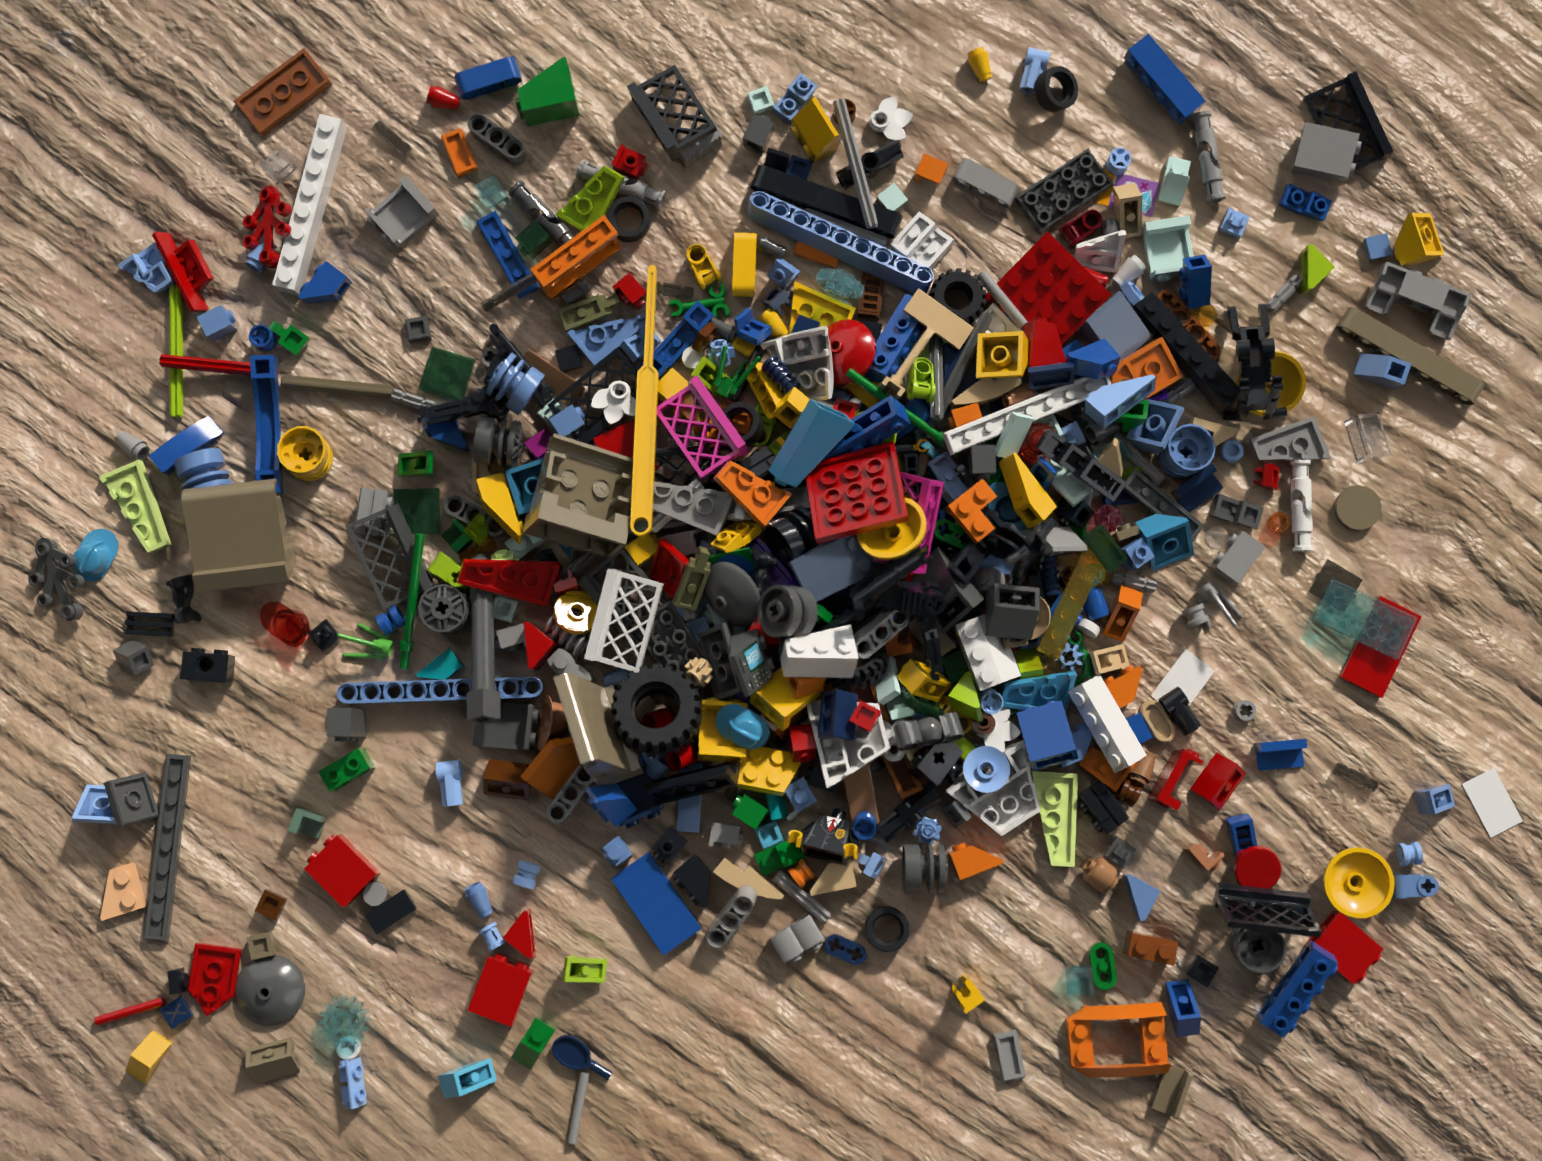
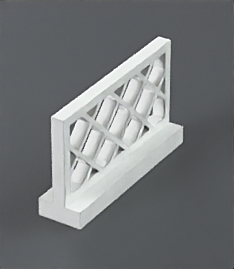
M607 569L584 659L602 662L636 673L640 672L639 667H642L664 584L625 573L618 569ZM623 578L630 579L635 586V589L627 594L624 593L621 587ZM647 585L657 587L654 597L646 600L641 588ZM637 591L644 603L633 609L627 597ZM623 599L630 611L619 617L615 606L617 602ZM646 606L650 613L649 618L641 623L635 611ZM632 614L637 626L627 631L621 619ZM618 622L624 633L613 639L609 631L610 625ZM640 628L644 635L643 641L635 645L629 633ZM626 636L632 648L621 653L615 641ZM612 644L618 656L612 659L602 657L604 648ZM634 650L638 658L636 667L627 664L623 655Z

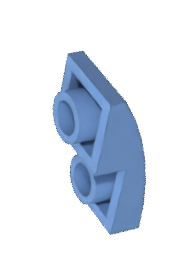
M800 73L787 88L785 95L773 107L772 113L790 125L792 118L808 103L817 90L818 85Z

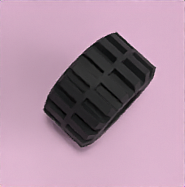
M957 268L955 272L950 269L947 270L946 274L941 273L938 279H935L929 296L971 325L979 318L986 304L985 297L987 294L986 290H983V282H978L979 277L976 274L971 276V271L967 269L965 273L961 272L962 268ZM951 289L962 290L969 297L970 304L962 310L952 309L946 304L944 294Z

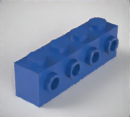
M1149 33L1127 50L1124 56L1127 67L1137 73L1142 85L1148 87L1153 92L1155 100L1165 106L1172 120L1177 121L1181 125L1203 107L1206 100Z
M904 295L877 339L875 358L865 377L881 383L886 376L890 378L891 375H895L911 352L914 344L920 339L925 326L903 311L913 296Z
M888 396L851 419L855 423L854 427L823 459L881 444L893 434L901 432L903 428L910 425L904 405L892 396Z
M1310 940L1258 1012L1259 1022L1285 1038L1288 1032H1293L1300 1015L1306 1014L1309 1010L1313 997L1315 995L1318 996L1322 992L1326 979L1336 973L1338 962L1335 955Z

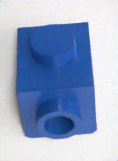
M746 308L734 319L737 337L756 346L772 334L771 326L755 320L750 308Z

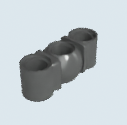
M956 712L939 715L936 719L934 717H927L919 721H905L893 726L900 751L919 748L920 745L930 746L938 742H952L964 737L959 716Z

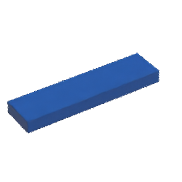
M493 211L477 220L476 222L519 299L538 290L537 283L497 212Z

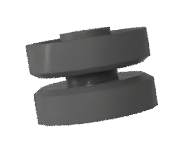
M785 585L768 587L759 600L757 611L758 621L762 630L769 636L780 638H795L809 634L816 623L818 613L816 600L807 588Z

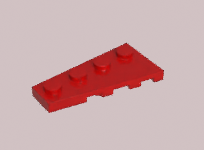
M463 559L457 583L547 607L560 562Z

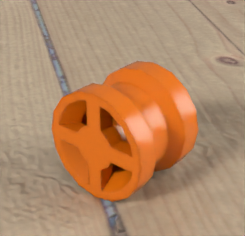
M803 859L798 861L796 867L788 869V872L801 889L808 880L816 878Z

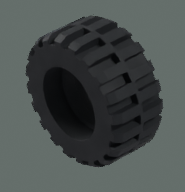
M653 664V668L649 669L646 668V665L639 667L640 672L635 674L634 671H631L627 674V681L622 679L619 682V690H615L612 696L611 712L616 732L619 738H622L624 745L628 748L632 747L634 753L639 755L644 752L649 758H654L655 754H660L661 758L668 757L667 753L671 751L675 755L681 752V746L687 747L691 743V738L696 737L699 731L698 726L701 725L702 709L698 690L695 689L694 683L690 678L686 679L684 672L681 670L674 672L672 666L666 665L665 669L660 668V664ZM653 694H664L672 697L679 706L678 716L672 723L663 728L653 729L641 725L636 720L635 709L645 697Z

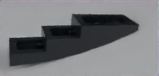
M1047 428L1035 446L1037 450L1112 502L1116 500L1127 484L1095 458L1088 456L1052 429Z

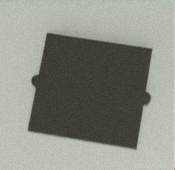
M1327 559L1321 571L1315 575L1316 579L1308 592L1344 612L1351 599L1356 597L1355 592L1363 579Z

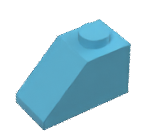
M491 1058L464 1065L438 1075L444 1098L459 1097L497 1081Z

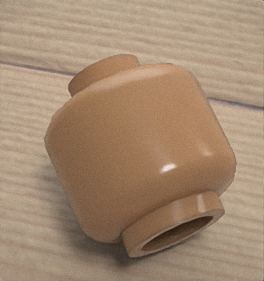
M1098 857L1094 860L1089 859L1083 866L1084 881L1097 892H1108L1116 885L1118 881L1117 870L1103 857Z

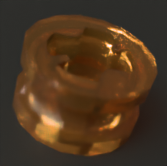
M1276 512L1267 519V526L1273 533H1281L1290 526V518L1284 512ZM1278 517L1284 522L1279 528L1273 523Z

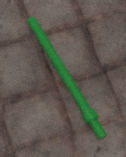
M852 368L845 374L880 401L889 396ZM905 408L910 423L934 439L933 442L939 447L943 446L948 450L942 435L944 432H938Z
M422 533L415 534L404 633L399 647L401 651L399 668L401 669L409 668L410 653L413 652L414 647L412 636L425 534Z

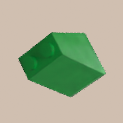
M566 57L559 59L517 89L519 98H515L517 111L520 114L521 120L525 119L528 127L580 116Z

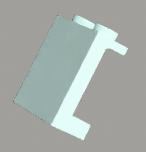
M1190 215L1145 222L1142 226V238L1150 280L1158 279V282H1165L1171 280V277L1180 276L1179 269L1182 268L1183 258L1194 257L1188 229L1191 225Z

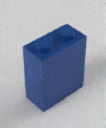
M1062 700L1049 701L1042 706L1035 708L1027 707L1021 712H1017L1033 771L1079 759Z

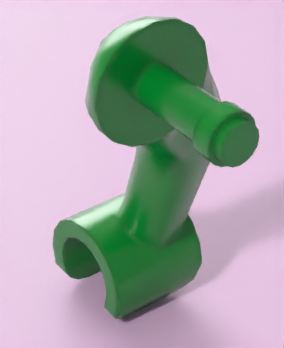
M1076 630L1080 640L1075 641L1070 636L1069 642L1073 645H1079L1077 650L1079 653H1085L1084 656L1080 657L1083 663L1082 672L1084 674L1075 681L1079 685L1086 678H1093L1090 656L1082 642L1084 634Z

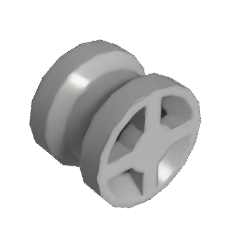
M1203 603L1181 611L1188 620V628L1210 620L1209 616L1204 613Z

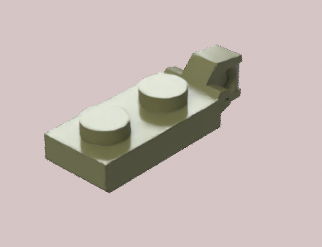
M597 294L559 309L557 312L564 331L567 333L570 330H575L608 317V315L612 314V309L621 306V302L617 294L606 298L605 294L600 296Z
M699 546L695 558L690 557L674 596L673 606L696 611L711 572V563L707 562L710 556L708 548Z

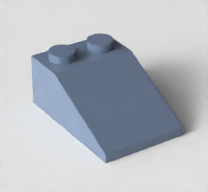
M857 534L821 543L789 562L800 587L807 588L813 594L816 602L860 581L876 570L870 555L860 546Z

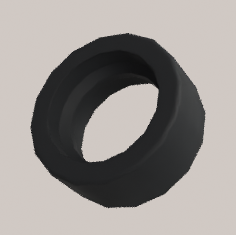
M1057 66L1045 70L1035 81L1036 99L1047 111L1059 112L1067 109L1075 103L1078 97L1077 80L1073 73L1065 67ZM1051 77L1056 78L1063 88V99L1061 102L1057 101L1050 92L1049 84Z
M629 196L619 198L613 202L608 210L607 219L618 232L617 237L620 241L635 242L643 238L650 227L649 212L645 204L639 199ZM632 207L640 212L642 222L635 231L624 232L616 225V215L623 208Z
M736 402L723 409L729 421L738 414H749L753 419V425L750 431L741 436L747 447L758 441L764 426L762 417L753 406L744 402Z
M883 906L873 910L865 923V934L870 944L883 952H893L901 948L906 943L910 933L909 923L905 915L891 906ZM883 915L895 917L901 925L899 937L891 943L879 941L874 934L873 927L875 921Z

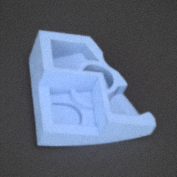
M155 242L139 254H132L118 264L121 270H126L132 274L134 279L145 283L147 288L155 293L169 289L170 285H176Z

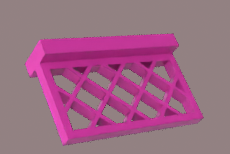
M697 375L690 380V385L658 405L657 415L700 478L704 480L727 462L732 461L739 455L744 457L750 451ZM692 392L695 397L693 405L682 404L683 397ZM668 407L676 408L674 418L664 417L661 412ZM680 409L692 410L689 420L678 419ZM696 411L706 412L705 422L694 421ZM677 424L688 425L686 435L675 433ZM692 426L704 427L701 437L690 436ZM708 428L718 429L717 440L706 438ZM689 441L700 442L698 453L687 450ZM704 443L716 444L713 455L702 453ZM720 445L730 446L732 452L727 456H718ZM700 459H712L711 466L702 472L699 468Z
M900 472L905 487H903L904 493L908 491L912 500L922 508L925 514L927 529L923 538V544L926 543L928 545L929 555L944 482ZM921 482L920 494L917 496L913 486ZM874 558L875 561L880 563H886L887 561H889ZM922 565L912 573L926 574L927 565Z

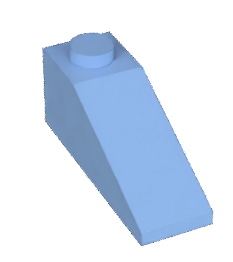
M1152 374L1102 386L1097 391H1092L1085 399V413L1105 429L1155 391L1156 377Z

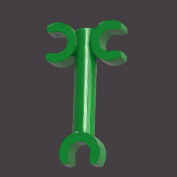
M721 284V292L719 294H715L712 286H709L711 298L698 301L706 308L713 307L712 313L715 318H717V311L719 309H723L726 317H729V308L725 305L724 300L726 294L724 284ZM676 299L669 301L670 306L679 307L677 312L671 313L672 318L680 317L696 301L681 303Z

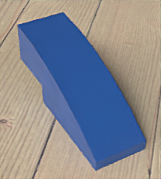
M208 416L172 437L152 452L149 457L162 473L169 476L175 471V460L188 453L206 449L224 433Z

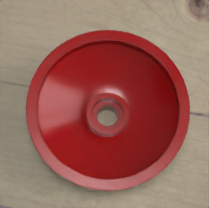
M845 319L827 326L832 351L833 385L837 386L848 385L854 382L845 375L850 368L864 376L870 369L876 354V343L871 331L859 321Z

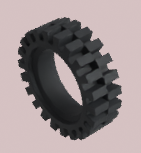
M865 641L859 643L858 647L863 648ZM884 644L871 655V660L867 664L855 668L853 678L826 677L824 683L826 685L831 683L834 689L841 685L842 691H846L847 686H851V691H856V685H860L861 690L865 689L866 682L870 686L874 685L875 679L879 681L882 678L881 674L886 672V645Z

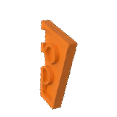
M733 461L727 462L713 478L760 527L766 526L792 495L791 492L781 490L774 486V483L755 476V473Z

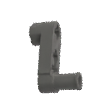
M1085 401L1068 408L1074 420L1077 421L1083 435L1090 443L1104 440L1108 435L1122 430L1121 422H1112L1103 429L1085 413Z

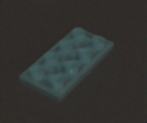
M1333 578L1330 579L1312 618L1313 621L1397 660L1400 658L1418 617Z

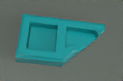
M448 648L416 673V676L447 680L463 668L464 665L451 648Z

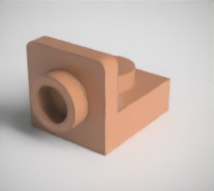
M1190 843L1184 848L1196 864L1205 871H1213L1218 868L1222 863L1221 859L1225 856L1222 852L1216 851L1208 858L1209 852L1201 844Z

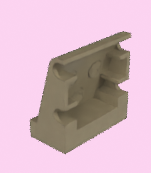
M554 433L547 444L531 508L525 519L523 533L605 558L612 557L627 542L631 518L627 516V511L631 506L633 458Z
M276 479L183 490L181 503L194 570L192 579L196 592L289 581L296 564V557L291 537L286 535L285 526L287 521L281 496L276 495Z
M572 673L553 677L580 763L584 765L590 777H593L597 786L616 784L643 774L638 754L634 753L632 747L628 748L624 745L613 723L611 703H613L612 696L616 690L614 685L604 688Z

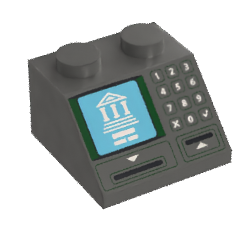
M758 628L731 636L730 659L745 697L750 696L770 681L773 677V669L776 668L773 656H768L766 650L768 649L765 635L761 636Z

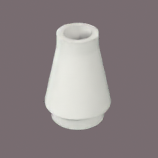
M1133 255L1131 258L1128 257L1112 280L1119 287H1122L1125 283L1142 275L1146 266L1136 255Z

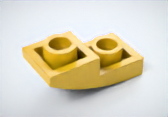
M743 520L736 526L734 531L724 529L710 545L712 548L726 553L732 552L751 542L763 530L758 524Z

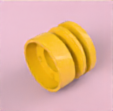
M296 426L289 429L281 436L277 445V455L281 464L294 477L302 481H316L323 478L330 471L333 464V452L330 445L313 428ZM310 453L309 460H305L304 458H307V454Z

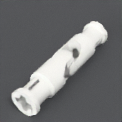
M1311 460L1290 461V466H1292V480H1290L1291 522L1295 543L1292 552L1314 551L1313 547H1311V533L1313 532L1311 513L1312 488L1308 468ZM1301 494L1304 495L1305 501L1298 500Z

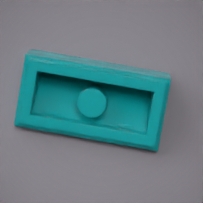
M766 793L770 819L776 820L787 817L785 795L778 796Z

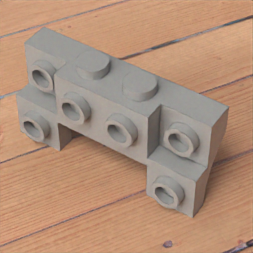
M1386 261L1380 268L1374 286L1371 287L1364 308L1386 316L1393 301L1433 316L1427 333L1449 341L1468 306L1472 294L1446 285L1441 279L1423 276L1422 272L1418 270H1408Z

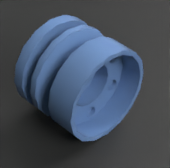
M511 353L508 358L499 364L492 374L485 394L491 396L497 388L500 391L495 400L498 402L505 395L509 396L506 408L519 415L541 384L545 374L534 367H531L524 374L521 370L525 361L520 360L517 366L514 367L512 364L517 356Z
M1195 424L1182 425L1173 431L1166 448L1157 454L1158 463L1162 470L1172 478H1190L1208 466L1214 458L1216 449L1214 439L1209 431L1202 426Z
M219 448L194 451L174 461L178 478L188 479L182 483V490L233 484L232 480L228 479L230 476L229 472L220 470L226 465V462Z

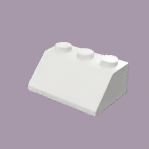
M986 614L953 626L977 692L1021 676L1011 648L1004 650L1001 637L985 636Z

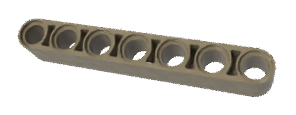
M1348 307L1337 325L1339 332L1376 354L1391 356L1411 363L1409 373L1465 405L1473 406L1485 386L1480 379L1357 308Z

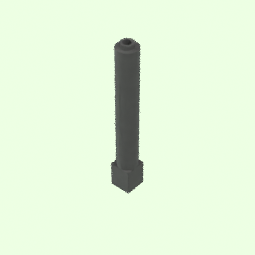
M476 554L472 558L491 560L487 554ZM470 587L472 692L467 693V720L485 724L501 719L500 692L495 691L494 593Z

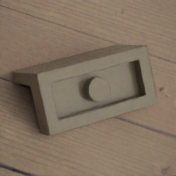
M290 1037L246 1049L245 1069L255 1084L300 1072V1066L294 1058V1040Z
M1171 1064L1168 1073L1160 1075L1150 1107L1178 1120L1193 1074L1188 1070Z

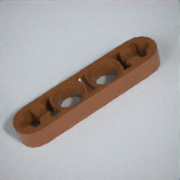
M1161 291L1157 297L1161 301L1163 298H1170L1169 305L1167 303L1164 305L1169 310L1175 305L1178 307L1172 312L1174 316L1177 312L1185 314L1186 322L1182 325L1188 331L1195 329L1200 332L1199 344L1205 339L1207 342L1204 346L1208 350L1211 348L1214 350L1212 358L1216 360L1221 353L1217 342L1173 291Z

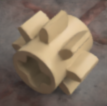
M695 657L684 666L687 670L685 677L686 679L690 678L694 686L699 685L702 687L713 678L710 674L712 665L704 658L698 659Z

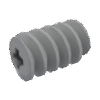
M553 614L547 622L543 633L548 635L552 632L551 639L554 641L559 638L558 645L563 646L566 644L565 650L567 652L574 649L573 657L583 655L587 650L589 642L587 636L589 632L582 635L565 632L557 625Z

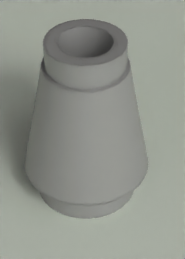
M125 431L119 432L115 437V442L118 443L131 460H144L148 456L150 448L147 446V442Z

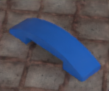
M698 300L686 312L683 320L654 351L653 367L658 371L659 379L680 359L684 350L694 343L698 332L708 322H711L714 314ZM644 360L637 367L638 369H640L644 365Z

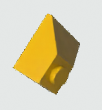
M1431 213L1408 214L1394 244L1396 249L1395 257L1401 266H1411L1444 256L1445 254Z

